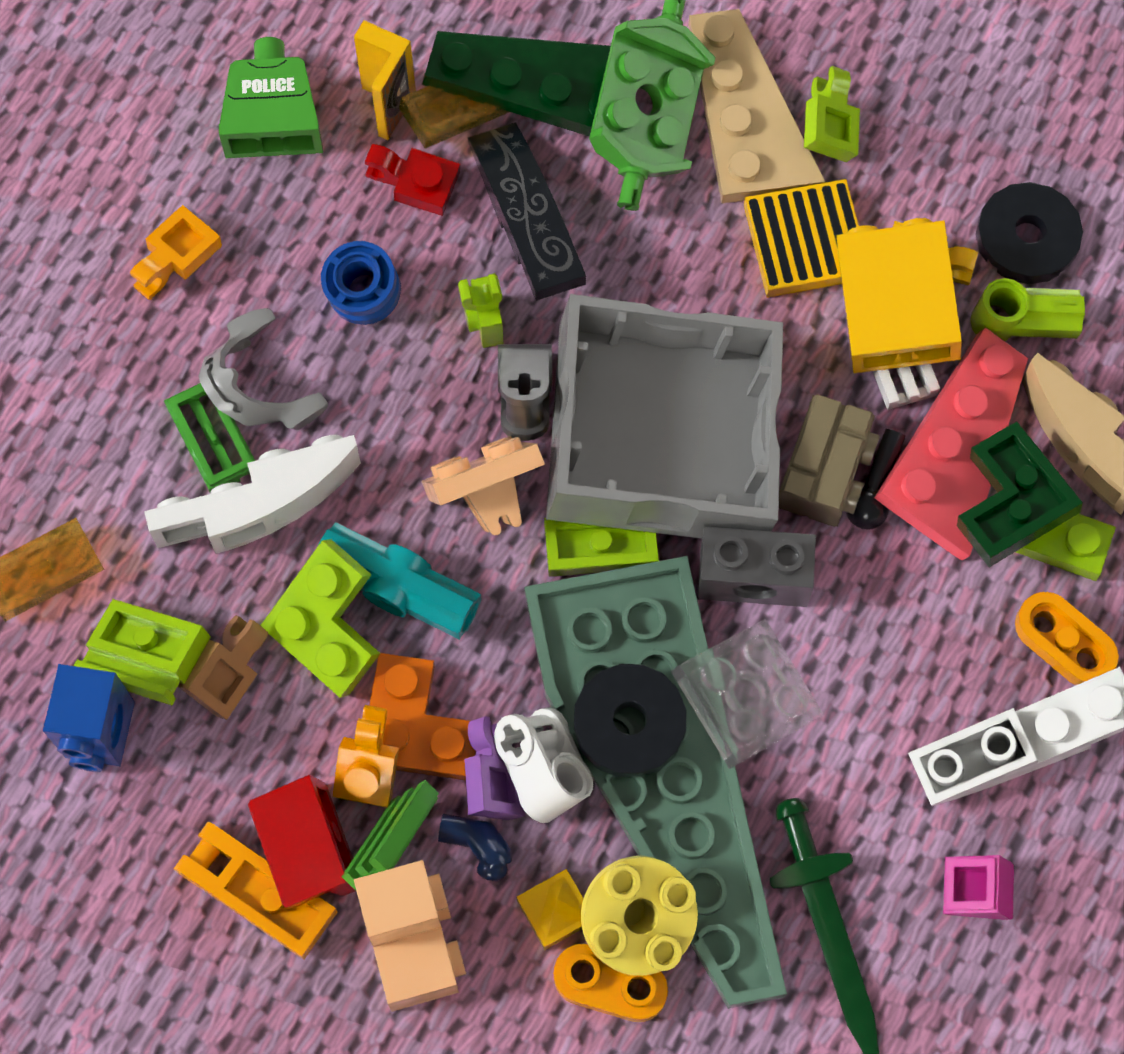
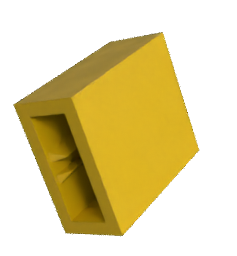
M914 218L903 222L899 227L878 229L872 225H863L850 229L847 234L836 235L853 374L961 360L962 339L945 220L932 222L927 218Z

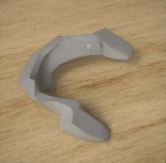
M263 308L250 311L230 321L227 324L230 334L229 340L204 358L198 376L204 391L218 410L245 426L282 421L287 428L294 430L301 429L324 413L328 407V402L320 392L292 402L273 403L248 397L238 389L237 381L239 374L236 369L225 367V357L228 354L239 352L250 346L251 341L249 339L274 321L275 316L271 309Z

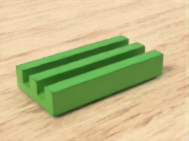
M201 383L164 400V403L209 492H211L212 489L219 485L232 482L238 483L241 477L247 474L250 475L247 463L253 462L255 459L235 420L215 407L242 459V462L233 465L199 400L200 397L207 395ZM189 403L223 471L215 475L213 474L179 407Z
M424 780L417 785L415 790L410 788L405 791L402 797L398 795L393 798L341 877L356 890L354 879L394 868L436 803L439 793Z

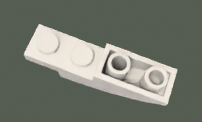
M340 435L324 436L315 440L310 447L291 452L288 449L268 451L262 454L259 460L247 463L252 480L250 484L225 483L212 489L208 495L193 499L172 497L160 502L157 508L144 511L149 532L157 548L208 535L215 554L251 543L297 520L324 501L361 464L354 435L344 438Z
M1118 667L1015 711L1012 708L909 752V757L931 806L982 791L1090 749L1091 744L1124 731V674L1121 668Z

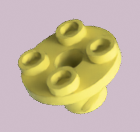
M648 856L622 858L605 867L589 885L581 908L582 930L592 952L599 960L612 969L634 976L650 975L673 969L680 962L682 955L691 944L698 920L696 892L693 885L670 864Z

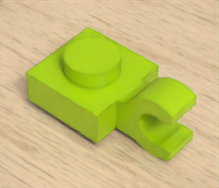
M831 66L828 72V80L817 76L812 82V98L806 101L804 148L843 162H848L858 156L860 109L848 105V91L851 83L850 72Z
M493 273L486 277L471 279V286H469L467 279L460 280L458 289L469 332L479 331L483 348L504 344L503 323L499 310V303L503 296L498 276Z

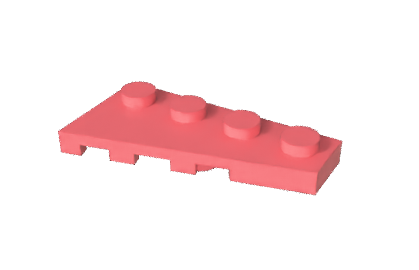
M986 327L971 342L874 497L886 508L962 561L970 557L973 546L957 527L958 516L986 500L991 487L989 481L970 459L971 448L1009 426L1028 361L1026 356Z

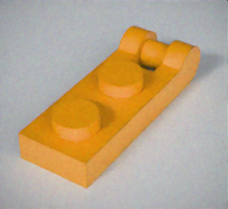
M207 822L198 834L201 841L189 857L183 855L173 869L195 886L210 894L305 960L338 913L337 909L321 897L314 898L293 908L284 907L267 860L216 825ZM219 853L231 860L219 877H217L208 868Z

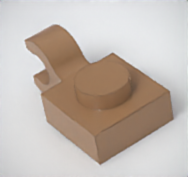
M235 615L224 629L222 635L223 644L221 645L218 642L209 640L185 684L179 683L178 687L212 714L227 720L258 674L246 664L265 642L268 632L254 620L250 619L246 622L240 616Z

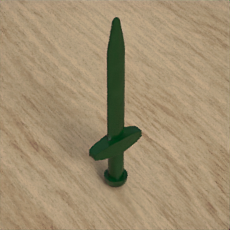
M799 798L784 800L776 808L777 822L783 821L796 863L770 878V885L774 889L802 887L846 1024L863 1054H879L875 1015L829 880L830 877L843 871L853 863L852 855L850 853L818 855L805 814L809 812L807 805Z

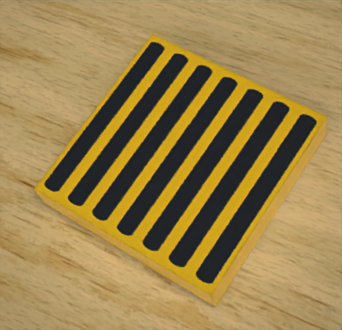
M846 179L745 197L744 209L767 298L842 284L836 235L847 234L850 229L859 226Z

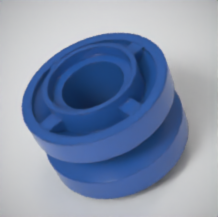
M366 241L348 242L336 248L327 257L322 267L321 285L323 292L334 311L346 321L360 325L374 324L386 318L397 306L401 295L400 278L390 257L381 247ZM370 275L373 277V281L367 289L359 292L349 290L352 281L358 276Z

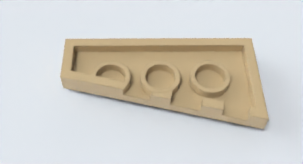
M734 9L689 15V30L716 57L714 65L703 70L700 90L721 203L744 201L745 197L825 183L810 150L804 148V138L740 10Z

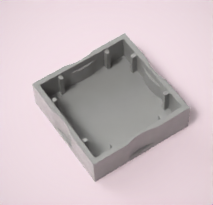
M570 294L559 325L546 520L702 538L704 527L772 531L778 521L780 446L777 439L775 418L779 396L782 391L783 322L709 312L700 314L674 313L642 303Z

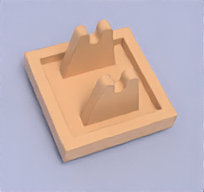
M505 437L481 447L484 456L469 462L467 457L461 458V456H457L431 466L433 476L422 480L429 501L441 506L463 497L485 532H490L492 535H499L501 533L500 517L505 524L519 527L522 524L514 477L545 465L538 445L536 443L521 442L519 437Z

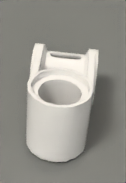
M547 707L535 711L530 717H524L519 714L502 717L497 723L494 732L495 747L499 756L504 761L517 790L522 808L532 819L540 823H549L590 796L593 790L591 772L581 758L570 734L568 723L562 713L554 708ZM543 726H552L551 730L543 731ZM521 742V747H512V744Z

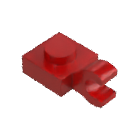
M377 144L371 145L365 159V165H368L365 174L367 178L396 186L394 189V201L443 216L460 174L459 163L415 148H411L407 160H404L389 148Z

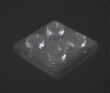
M766 619L681 663L671 671L729 769L806 727L824 715Z

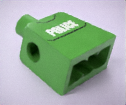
M262 37L254 42V59L235 60L230 64L219 124V137L225 158L323 153L318 119L304 59L300 57L285 58V44L279 38Z

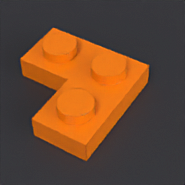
M380 653L377 660L369 706L387 709L383 745L399 748L396 770L466 780L464 759L476 755V751L471 746L468 738V724L470 721L427 715L435 669L434 660Z

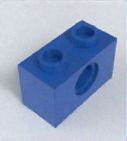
M58 664L43 732L57 747V751L63 754L65 758L70 759L69 765L74 768L91 772H102L104 764L121 767L135 701L115 672Z

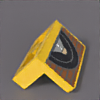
M363 20L354 35L362 89L372 93L378 136L389 140L416 94L411 41Z

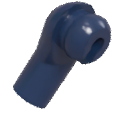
M448 814L442 815L438 842L470 847L475 857L479 860L477 873L483 879L498 881L507 875V864L512 861L511 848L493 824L483 820Z

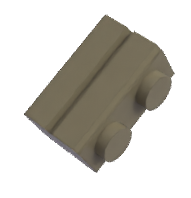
M818 394L812 396L779 491V509L800 516H807L809 519L833 527H838L843 511L854 514L864 483L854 480L858 465L861 463L870 466L880 435L870 432L875 418L872 412L852 405L845 406L840 401Z

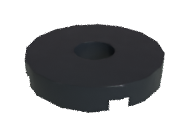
M1027 182L1011 184L992 195L982 208L975 235L979 253L986 263L989 260L997 268L998 274L1020 283L1034 284L1054 279L1059 276L1060 272L1071 265L1080 250L1083 228L1078 211L1066 196L1050 186ZM1023 223L1033 224L1040 229L1043 239L1036 243L1025 242L1018 237L1015 227Z
M619 664L600 671L584 685L575 703L574 732L581 752L597 769L615 777L623 778L644 774L649 775L660 771L677 755L686 734L687 710L679 689L663 673L645 665ZM630 707L641 711L646 718L644 729L634 735L620 732L615 727L613 719L621 709Z

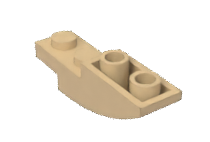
M1037 353L1031 360L1022 378V383L1042 429L1074 473L1099 498L1121 515L1124 512V440L1117 436L1116 433L1124 422V415L1118 412L1114 402L1107 396L1098 392L1092 393L1077 382L1066 366L1054 360H1047Z

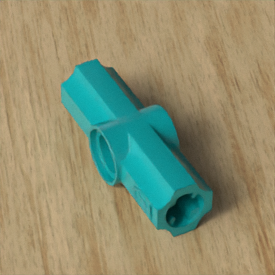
M337 522L330 529L326 530L319 544L322 540L332 539L372 574L361 591H363L364 597L375 606L399 617H405L406 614H409L459 640L468 631L482 600L480 593L433 571L431 565L425 559L407 548L396 544H390L387 548Z

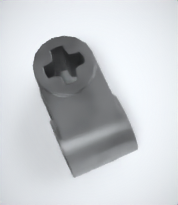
M498 344V393H501L502 431L508 437H519L521 441L535 440L543 436L549 427V392H552V344Z

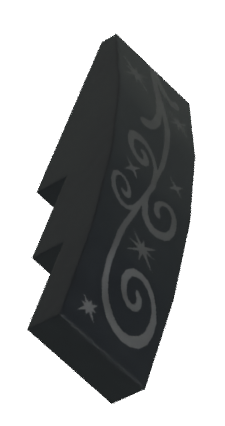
M511 123L467 137L500 226L505 229L518 265L521 264L535 301L586 285V274L544 176L517 123Z

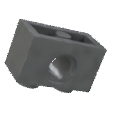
M704 527L700 548L697 599L807 607L814 588L816 535Z

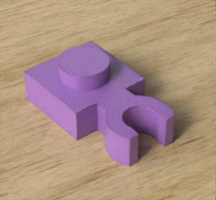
M484 716L470 721L468 724V738L471 746L476 751L475 756L464 759L468 815L502 820H513L525 816V811L520 804L517 790L504 761L499 756L495 747L494 732L497 723L491 725L490 717Z

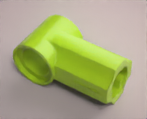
M996 279L988 284L974 307L970 318L971 327L976 335L986 327L1004 341L1012 336L1077 339L1082 333L1085 316L1084 296H1081L1080 290L1024 288L1023 285L1012 279ZM991 306L1003 308L1009 317L996 314Z

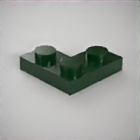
M1017 421L971 448L970 459L997 493L959 515L957 527L988 567L993 566L1081 513L1083 502Z

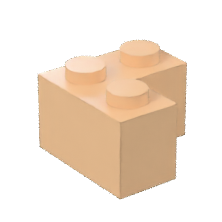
M420 860L354 879L367 934L374 949L384 992L391 1012L459 993L455 977L466 975L457 940L446 943L440 921L450 919L451 916L440 874L428 876L424 861Z

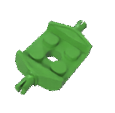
M665 0L661 16L654 19L629 20L616 26L589 140L595 152L619 169L618 174L624 176L617 206L620 208L625 207L624 209L639 210L644 181L648 177L678 174L691 169L692 161L683 159L703 70L714 65L716 57L686 26H683L681 19L686 0ZM639 88L645 90L651 97L653 104L650 115L643 113L636 103L635 97Z

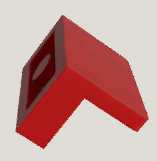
M307 775L249 801L248 807L284 907H296L328 892L345 896L356 891L341 877L353 860L325 782Z

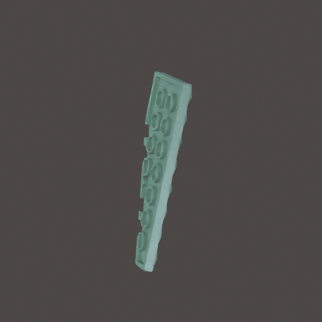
M678 557L525 586V598L546 699L551 708L562 713L566 719L570 734L583 762L590 770L592 778L638 856L653 857L670 864L693 885L696 892L698 920L690 945L727 1008L785 997L787 995L688 557ZM619 664L645 665L663 673L679 689L687 710L686 734L677 755L660 771L649 775L631 776V778L615 777L597 769L581 752L574 732L575 703L584 685L602 670ZM630 707L618 711L613 719L615 727L627 735L639 733L646 725V718L643 713L638 709Z

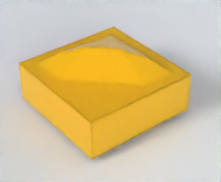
M567 869L516 897L518 904L544 950L582 930L581 908L584 898Z

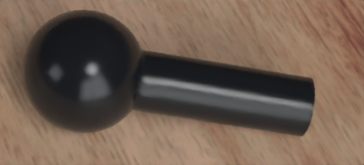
M885 429L854 514L846 512L850 522L858 528L866 530L875 529L881 526L887 519L889 509L874 499L895 465L906 436L897 431Z

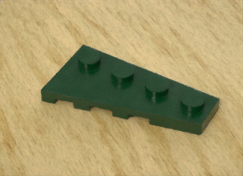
M437 31L422 85L590 137L611 46Z

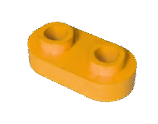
M1039 592L1028 597L1017 612L1015 628L1021 641L1070 683L1078 685L1116 669L1119 655L1114 641L1063 597L1051 592ZM1044 617L1048 619L1052 625V631H1039L1034 625V618ZM1080 653L1089 654L1095 661V667L1092 669L1083 668L1077 661V655Z
M576 944L568 947L559 955L554 965V984L558 993L566 1001L578 1006L632 1022H645L656 1017L662 1011L667 1000L668 985L661 971L643 976L618 972L599 960L588 944ZM585 963L592 967L594 976L589 982L579 983L573 979L571 971L577 964ZM634 980H642L648 984L650 994L643 1000L633 999L628 993V985Z

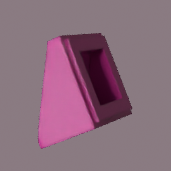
M1000 855L945 857L943 914L1000 920L1013 919L1014 865L1012 862Z

